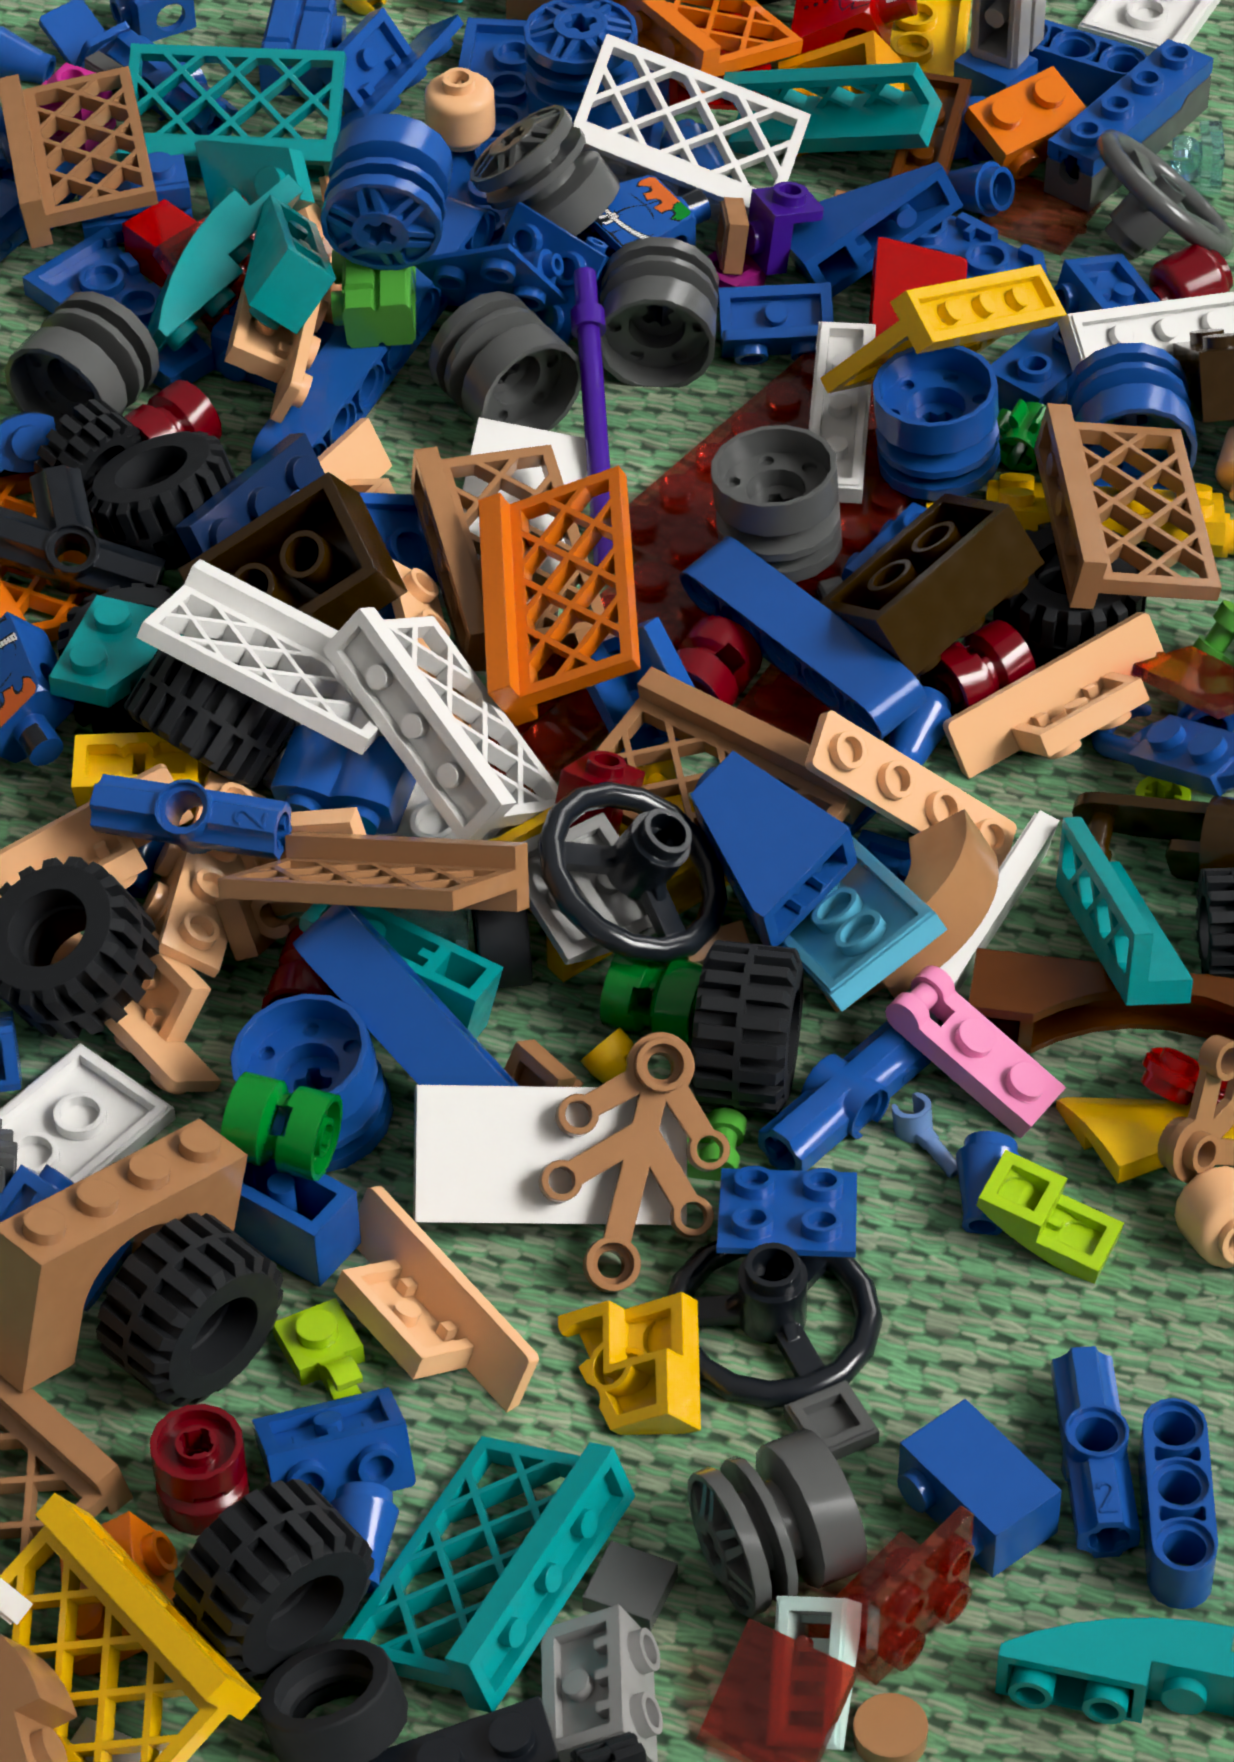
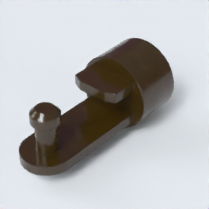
M1086 792L1075 798L1072 810L1073 817H1082L1109 862H1111L1112 858L1109 846L1112 833L1114 832L1136 837L1170 840L1167 844L1165 857L1171 874L1177 879L1198 882L1202 868H1234L1233 797L1214 796L1208 803L1106 792Z

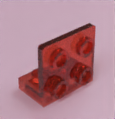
M959 1506L921 1545L900 1531L834 1597L849 1598L862 1603L860 1638L855 1670L875 1685L893 1668L900 1672L908 1669L920 1655L926 1642V1634L940 1620L945 1624L955 1621L971 1598L972 1588L969 1587L970 1563L975 1553V1546L972 1544L974 1514L963 1506ZM808 1624V1637L830 1638L831 1625Z

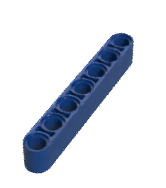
M447 197L445 201L446 213L443 220L442 238L433 255L491 246L496 229L494 212ZM416 268V340H414L413 344L386 346L383 342H380L378 347L351 348L350 345H347L344 325L338 326L315 357L310 369L305 371L306 374L313 376L303 405L300 408L291 405L281 424L269 418L254 442L251 453V465L287 435L293 433H306L316 456H320L360 418H365L452 299L441 289L434 286L432 281Z

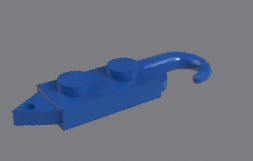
M1142 704L1130 711L1132 714L1130 719L1149 716L1152 708L1147 704ZM1169 714L1166 718L1144 727L1130 739L1113 734L1118 727L1103 731L1096 730L1091 734L1092 745L1095 751L1103 757L1134 766L1138 773L1214 796H1222L1229 788H1234V732Z

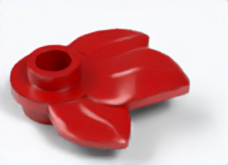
M1152 1048L1150 1052L1146 1053L1142 1061V1065L1146 1070L1140 1080L1141 1083L1154 1093L1170 1101L1188 1105L1193 1097L1200 1070L1198 1062L1173 1048ZM1221 1081L1217 1104L1224 1098L1228 1081Z

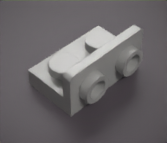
M619 1604L549 1626L541 1640L542 1703L548 1716L561 1762L572 1761L570 1754L575 1749L630 1731L631 1733L634 1732L638 1738V1743H642L646 1750L647 1762H658L657 1735L662 1733L663 1718L655 1698L654 1671L660 1668L659 1648L650 1630L645 1627L641 1628Z

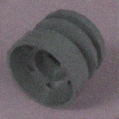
M552 105L545 107L520 120L486 148L470 171V180L479 191L486 193L487 202L492 208L498 210L509 208L504 217L506 227L517 202H522L576 236L604 213L614 201L620 189L618 178L598 152L591 150L581 152L586 143L585 134L580 128L572 126V117L564 106Z
M647 237L624 245L611 255L604 267L600 292V305L604 307L606 332L601 337L602 360L604 368L620 382L639 387L679 388L689 385L702 376L712 362L715 349L719 276L711 259L696 246L675 238Z
M94 291L75 292L65 298L55 308L54 313L43 321L41 328L32 333L9 357L5 368L7 389L20 412H37L52 416L57 431L61 426L59 420L65 414L72 417L75 406L81 403L86 407L88 400L91 399L97 401L101 399L123 415L125 408L133 404L139 398L141 392L153 383L160 364L158 349L149 330L131 310L115 299Z
M502 291L478 295L461 305L442 324L432 342L428 361L432 380L476 424L480 417L549 431L568 414L579 395L581 387L579 357L516 295Z
M789 425L760 426L739 433L724 443L711 461L718 542L725 536L733 537L794 583L817 576L832 565L842 549L840 502L838 501L836 453L827 440L808 429Z
M802 1428L761 1445L756 1452V1470L744 1458L733 1456L724 1461L720 1471L712 1467H706L692 1473L688 1479V1502L704 1557L733 1606L744 1616L750 1618L765 1612L772 1604V1600H777V1596H796L798 1594V1574L809 1586L820 1589L860 1572L867 1564L865 1532L854 1495L830 1449L812 1430Z

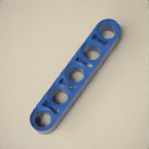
M725 536L680 573L679 578L683 589L694 604L708 616L726 617L740 624L752 634L760 646L763 658L832 711L876 738L882 740L927 702L924 688L907 667L733 537Z
M332 905L293 942L294 947L342 1002L353 1007L364 1021L367 1029L418 1085L519 1086L354 906Z

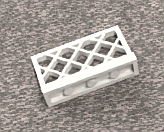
M606 34L572 126L580 128L585 134L586 143L581 152L588 150L598 152L618 178L619 183L650 175L657 177L676 196L694 189H700L706 195L711 207L710 220L718 223L720 204L724 197L743 198L748 217L752 189L756 188L749 185L742 171L743 169L765 161L775 181L774 185L779 182H788L811 114ZM612 54L632 62L640 78L616 86L607 68L610 55ZM669 78L683 82L691 98L668 107L656 83ZM602 82L606 91L597 94L599 85ZM646 88L657 111L634 120L622 96ZM720 98L733 102L742 118L719 127L707 103ZM612 101L623 124L608 130L587 122V118L591 108ZM697 108L708 132L685 140L673 116ZM771 118L794 127L788 141L770 147L758 124ZM663 121L674 145L662 150L648 146L640 129ZM747 128L759 152L736 160L725 136ZM714 141L726 165L709 170L698 165L691 150ZM784 154L780 165L776 156Z
M201 559L191 567L185 584L143 621L136 638L360 755H363L381 734L379 728L322 651V648L338 630Z
M375 607L359 608L322 648L324 654L458 839L481 840L491 829L520 825L555 805L558 785L506 714L488 695L487 688L434 616L383 620ZM418 638H422L430 650L418 643ZM418 666L434 675L436 679L421 671ZM453 688H455V689L458 690L459 692L463 693V695H464L465 697H463V696H461L460 694H458L457 692L453 691ZM453 714L471 724V727L456 719ZM488 736L498 741L501 746L488 739ZM488 762L504 771L506 776L492 768ZM523 784L533 789L536 794L524 788Z

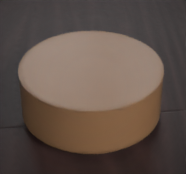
M883 1693L870 1697L857 1709L853 1721V1743L857 1753L864 1761L916 1762L923 1755L927 1746L928 1720L922 1707L913 1699L897 1693Z

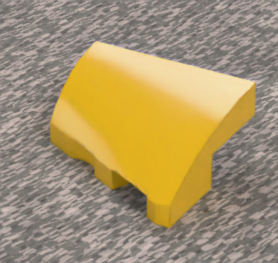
M1065 1097L1056 1100V1109L1083 1149L1093 1147L1115 1181L1119 1184L1164 1167L1158 1158L1160 1136L1170 1121L1181 1116L1188 1117L1192 1099L1188 1105H1182L1168 1099ZM1234 1125L1223 1136L1224 1138L1234 1139Z
M679 1292L627 1309L607 1300L558 1316V1328L562 1335L570 1337L580 1334L589 1358L579 1366V1369L586 1383L596 1388L599 1392V1409L611 1431L619 1435L686 1434L701 1431L698 1300L683 1292Z

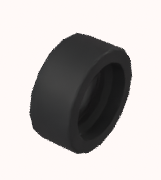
M527 909L519 912L471 910L476 954L503 967L498 989L531 985L533 983Z
M338 1639L314 1645L297 1653L275 1669L259 1691L261 1699L258 1702L257 1711L273 1751L280 1762H368L379 1756L396 1741L407 1722L408 1702L394 1665L382 1647L366 1640ZM361 1695L350 1705L330 1715L304 1719L312 1710L320 1705L339 1698Z

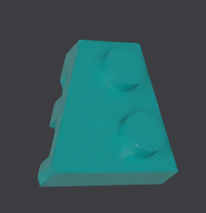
M211 140L195 142L211 212L234 189L251 206L288 174L304 190L292 209L297 212L315 203L303 151L285 147Z
M96 595L48 677L51 695L107 708L129 695L158 650L136 638L143 621L157 608Z

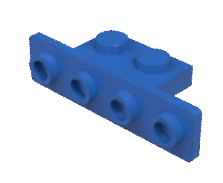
M384 7L369 12L333 50L345 51L347 58L342 110L345 114L341 118L340 131L355 119L372 114H389L395 110L401 103L399 98L401 92L420 82L428 73L425 66L452 48L454 42L451 38L464 24L459 15H454L425 27L408 44ZM318 67L316 72L325 85L329 84L332 80L333 68Z

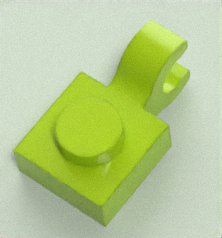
M336 1298L275 1322L273 1327L274 1338L301 1387L321 1379L332 1400L362 1393L357 1384L363 1382V1376L357 1364L365 1362L364 1346Z

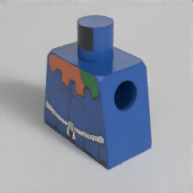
M646 175L619 183L620 189L614 201L590 226L576 235L583 242L586 241L587 237H594L606 243L608 247L605 254L609 259L613 253L627 243L647 237L675 238L696 246V225L711 218V207L706 195L700 189H694L676 196L657 177Z
M6 612L0 618V757L13 763L20 762L28 757L33 765L43 766L53 762L62 753L64 745L55 729L74 710L76 701L51 695L48 677L58 659L45 631L9 612Z

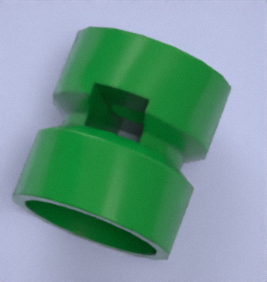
M615 954L609 966L601 994L600 1020L602 1024L617 1029L621 1027L622 1030L635 1034L641 1033L646 1027H650L652 1033L666 1032L682 1039L691 1048L695 1005L703 964L681 958L671 961L667 965L664 963L627 959Z
M245 1071L236 1081L229 1096L220 1134L248 1155L246 1162L248 1164L264 1166L271 1159H274L278 1172L312 1181H319L325 1174L337 1145L343 1115L342 1100L340 1095L306 1086H299L293 1093H289L285 1081Z

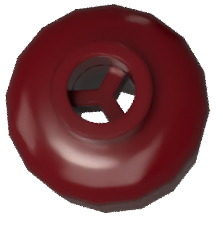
M1195 244L1186 246L1156 262L1149 273V286L1160 301L1230 292V289L1233 287V276L1229 265L1219 252L1214 249L1208 250L1201 245Z

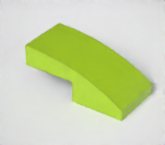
M1005 1150L982 1190L976 1206L998 1227L1029 1251L1063 1272L1095 1284L1121 1235L1124 1222L1063 1195L1067 1181L1066 1177Z

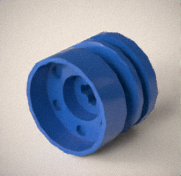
M553 0L544 3L529 15L524 26V52L527 66L525 74L526 103L529 115L545 107L560 105L564 106L574 123L606 34L635 45L638 43L635 17L624 6L611 0ZM612 54L610 55L607 68L616 86L638 78V73L632 62ZM602 82L599 85L597 94L606 91ZM639 90L622 96L633 118L639 107ZM612 101L591 108L587 118V122L608 130L623 124Z
M372 114L355 119L340 131L333 147L328 173L329 183L325 190V202L320 216L323 235L336 252L353 263L375 270H401L416 266L435 253L442 238L443 220L446 213L445 201L449 194L453 171L451 149L442 136L422 121L400 114Z
M1117 343L1096 350L1077 364L1067 381L1066 404L1071 405L1074 421L1181 429L1192 469L1196 463L1198 443L1194 419L1190 412L1191 400L1188 394L1187 377L1177 359L1166 350L1149 344ZM1083 444L1084 447L1102 458L1111 453L1100 445ZM1140 449L1159 462H1163L1168 458L1167 450ZM1126 461L1117 466V468L1136 480L1145 475ZM1101 478L1094 482V486L1113 487ZM1160 483L1153 486V489L1169 490Z
M959 345L917 354L914 348L911 347L894 354L879 367L873 381L874 413L877 424V459L880 475L892 489L911 498L937 501L945 493L966 496L980 490L995 476L1001 460L1000 432L997 422L999 415L998 384L994 368L981 354Z
M304 993L280 999L254 1014L237 1034L230 1056L235 1083L246 1071L285 1081L289 1093H293L299 1086H306L340 1095L343 1109L341 1129L332 1160L325 1173L351 1166L370 1154L386 1135L394 1111L390 1087L384 1077L382 1066L376 1059L375 1048L367 1027L351 1005L330 995Z

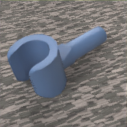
M919 1092L912 1094L914 1114L903 1113L896 1104H892L893 1128L896 1136L908 1143H919L923 1150H926L950 1179L958 1175L956 1159L942 1144L939 1136L933 1130L931 1101L928 1096Z

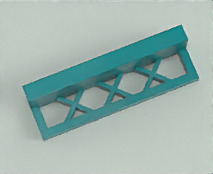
M917 62L725 72L723 80L751 91L755 90L773 100L811 114L798 153L928 148L942 107L941 100ZM908 83L912 91H902L889 84ZM840 86H852L865 93L855 94ZM793 88H803L818 96H807L793 90ZM738 113V116H737V119H736V120H739V119L742 118L741 115H740V113ZM773 118L758 123L770 147L788 141L794 128ZM747 128L730 135L728 143L735 153L752 155L759 152Z
M1063 817L1056 888L1125 1005L1190 1003L1193 978L1120 861H1108L1082 817Z

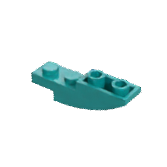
M289 174L251 206L234 189L214 208L196 230L167 276L156 300L148 325V330L157 346L158 354L167 346L174 352L180 349L198 331L199 328L195 325L198 319L206 313L212 319L216 318L236 299L237 294L232 288L244 272L240 267L250 259L264 202L271 195L292 208L304 191Z
M1111 1618L1071 1623L1035 1631L1001 1643L998 1654L995 1693L1008 1695L1015 1703L1031 1709H1042L1051 1704L1080 1710L1090 1719L1103 1724H1117L1124 1720L1142 1723L1146 1699L1161 1701L1168 1709L1180 1714L1194 1715L1204 1710L1234 1717V1652H1232L1234 1627L1195 1620Z

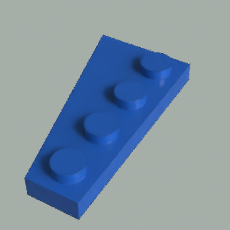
M107 226L22 277L25 295L51 313H54L55 308L73 293L94 291L115 299L131 310L147 329L156 300L161 291L155 282L149 284L142 276L139 263L129 252L123 253L117 246L116 236ZM197 332L175 352L167 346L158 354L160 368L153 383L161 389L177 380L188 381L191 384L215 369L213 351Z

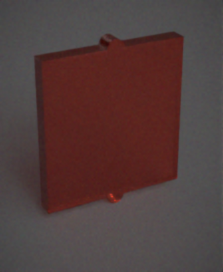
M1026 176L1019 180L1014 179V199L1007 210L1000 211L992 217L980 215L977 219L998 229L999 235L1061 256L1078 234L1086 233V224L1100 208L1101 202L1088 212L1044 192V182Z
M1191 645L1168 653L1156 652L1155 657L1133 664L1132 676L1141 678L1142 681L1216 719L1234 714V667Z
M749 1618L696 1739L742 1762H820L860 1669L813 1648L814 1642L807 1636L801 1635L794 1639Z

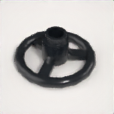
M601 782L574 788L549 809L538 840L542 878L560 912L588 940L623 958L662 964L695 955L718 933L728 902L723 868L705 833L677 805L642 787L614 782ZM609 807L639 814L613 846L565 841L570 825L585 812ZM689 857L699 875L702 900L696 919L685 928L666 886L667 882ZM568 871L607 875L609 881L618 891L630 898L641 900L657 937L631 933L603 918L581 896Z
M717 1240L697 1249L672 1277L667 1296L683 1292L694 1298L696 1290L715 1270L739 1258L746 1257L738 1270V1292L736 1294L694 1298L698 1300V1328L739 1324L744 1333L750 1338L762 1343L777 1344L795 1377L769 1381L736 1374L710 1359L699 1344L700 1385L728 1401L764 1408L784 1407V1405L846 1380L849 1384L874 1355L883 1317L875 1283L853 1257L798 1256L792 1248L781 1243L761 1244L752 1249L749 1254L716 1253ZM828 1271L835 1276L850 1295L855 1322L848 1344L831 1363L824 1366L803 1328L807 1320V1291Z

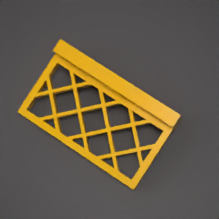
M1041 264L906 290L890 302L899 321L830 370L820 380L828 394L873 384L879 367L894 354L913 347L916 353L920 354L959 345L979 353L1002 336L1051 326L1067 314Z
M54 1493L35 1514L45 1526L4 1570L0 1578L33 1603L17 1625L13 1622L12 1640L30 1649L42 1659L56 1658L55 1672L65 1685L74 1707L98 1705L95 1742L72 1744L68 1739L69 1722L53 1729L64 1745L68 1762H88L85 1759L86 1757H94L93 1762H112V1755L141 1752L140 1762H187L229 1714L242 1721L260 1701L261 1697L90 1513ZM55 1552L64 1561L61 1592L34 1595L36 1572ZM80 1580L88 1589L80 1590ZM102 1603L105 1606L103 1638L76 1641L78 1605ZM60 1607L57 1643L30 1646L33 1610ZM122 1626L130 1635L122 1636ZM144 1649L148 1653L146 1685L118 1688L120 1651ZM102 1653L99 1690L71 1692L74 1656ZM165 1673L171 1678L172 1683H164ZM187 1696L199 1711L178 1734L161 1736L163 1698ZM145 1700L142 1738L114 1740L116 1703Z

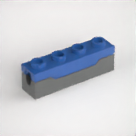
M1167 39L1048 140L1047 155L1049 156L1046 158L1043 194L1085 213H1091L1123 185L1104 163L1097 150L1096 144L1100 135L1108 129L1117 130L1129 135L1155 154L1160 152L1208 108L1211 84L1210 74L1212 73L1214 58L1193 50L1186 44Z

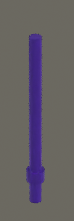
M581 267L573 272L575 306L570 310L572 335L578 339L587 476L610 469L601 337L606 332L604 307L598 304L596 271L590 267ZM609 492L591 499L589 502L591 518L594 519L610 499ZM602 537L593 548L595 566L598 567L611 550L613 541Z

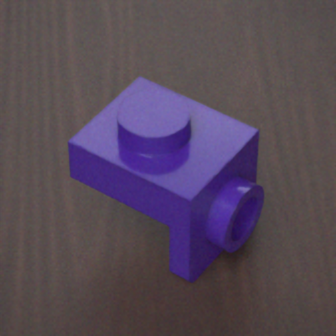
M779 182L774 187L752 189L748 214L749 231L746 253L752 257L766 275L787 273L794 224L821 221L824 208L804 185L795 182Z

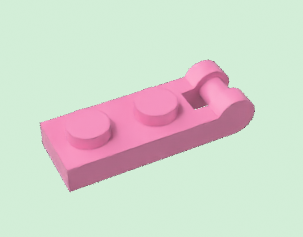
M930 965L923 968L912 980L910 993H900L886 1008V1018L899 1034L1019 1138H1022L1066 1089L1060 1081L955 991L951 977L939 967ZM929 1011L944 1023L941 1027L930 1018Z

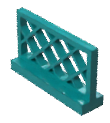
M131 43L129 69L140 116L155 104L170 120L156 133H144L148 154L153 152H165L170 155L183 154L188 177H203L195 147V142L199 140L285 147L303 151L310 182H320L319 177L328 176L333 147L340 133L347 60L345 51ZM143 61L166 62L175 71L154 89L141 78ZM205 63L220 64L228 75L207 92L191 76ZM232 64H240V65L235 68ZM258 65H271L282 76L263 92L259 93L245 76ZM286 66H294V67H292V68L289 70ZM312 67L333 68L331 82L315 95L298 79ZM184 81L199 98L177 115L162 98ZM238 83L253 100L230 117L215 100ZM291 85L307 102L284 119L269 102ZM140 89L146 95L141 100H139ZM328 99H330L329 111L323 105ZM206 107H209L222 120L223 124L210 135H196L186 124ZM262 108L277 126L263 137H249L240 125ZM314 111L328 123L326 139H303L294 127ZM179 130L182 134H174V133H176V132ZM233 132L236 136H228V135ZM285 134H287L289 138H282V137H283ZM121 149L116 151L119 162H122L130 154V152Z
M481 1436L342 1639H358L369 1642L377 1630L404 1620L407 1634L377 1645L384 1649L392 1661L397 1676L459 1690L469 1708L488 1713L495 1711L546 1634L549 1626H551L635 1498V1493L614 1447L589 1442L581 1456ZM492 1462L516 1468L517 1473L479 1489L478 1483ZM559 1477L565 1478L555 1494L537 1501L533 1491L534 1488ZM525 1493L528 1502L527 1506L490 1521L487 1508ZM476 1513L478 1514L481 1522L480 1526L443 1541L442 1535L450 1523L457 1522ZM532 1527L520 1547L501 1554L497 1541ZM489 1546L492 1559L454 1574L451 1561ZM441 1566L445 1579L407 1595L405 1589L414 1576ZM497 1580L483 1601L465 1608L461 1595ZM452 1599L456 1613L419 1629L417 1628L414 1615ZM460 1635L444 1658L445 1661L426 1657L425 1649Z

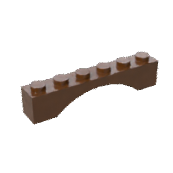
M977 948L968 1002L1026 1053L1031 1054L1058 1041L1092 1032L1129 1028L1168 1030L1207 1039L1213 1035H1220L1234 1040V978L1190 973L1193 978L1190 1003L1126 1006L1101 962Z

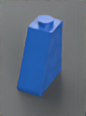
M732 751L717 767L708 769L700 777L695 790L690 794L699 827L709 840L728 882L763 945L779 946L858 863L849 826L735 751Z

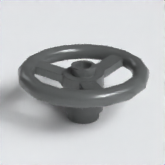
M1113 129L1105 130L1100 135L1096 144L1097 150L1108 168L1130 191L1110 213L1112 221L1105 227L1106 233L1118 246L1131 256L1138 258L1144 250L1152 251L1172 229L1192 245H1201L1208 250L1214 249L1223 257L1231 253L1234 247V236L1227 223L1185 178L1154 152L1129 135Z

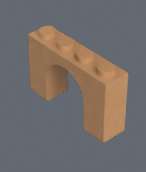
M199 1118L0 1222V1375L21 1393H24L75 1364L82 1314L90 1288L108 1260L132 1237H134L131 1254L137 1250L143 1240L150 1234L157 1233L164 1224L175 1218L180 1221L186 1214L196 1212L201 1216L205 1213L213 1215L234 1231L248 1155Z

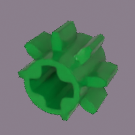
M1019 399L1012 412L1005 408L1000 410L997 417L1000 432V461L1008 468L1019 472L1036 471L1038 464L1034 447L1046 405L1034 401L1025 402L1023 399Z

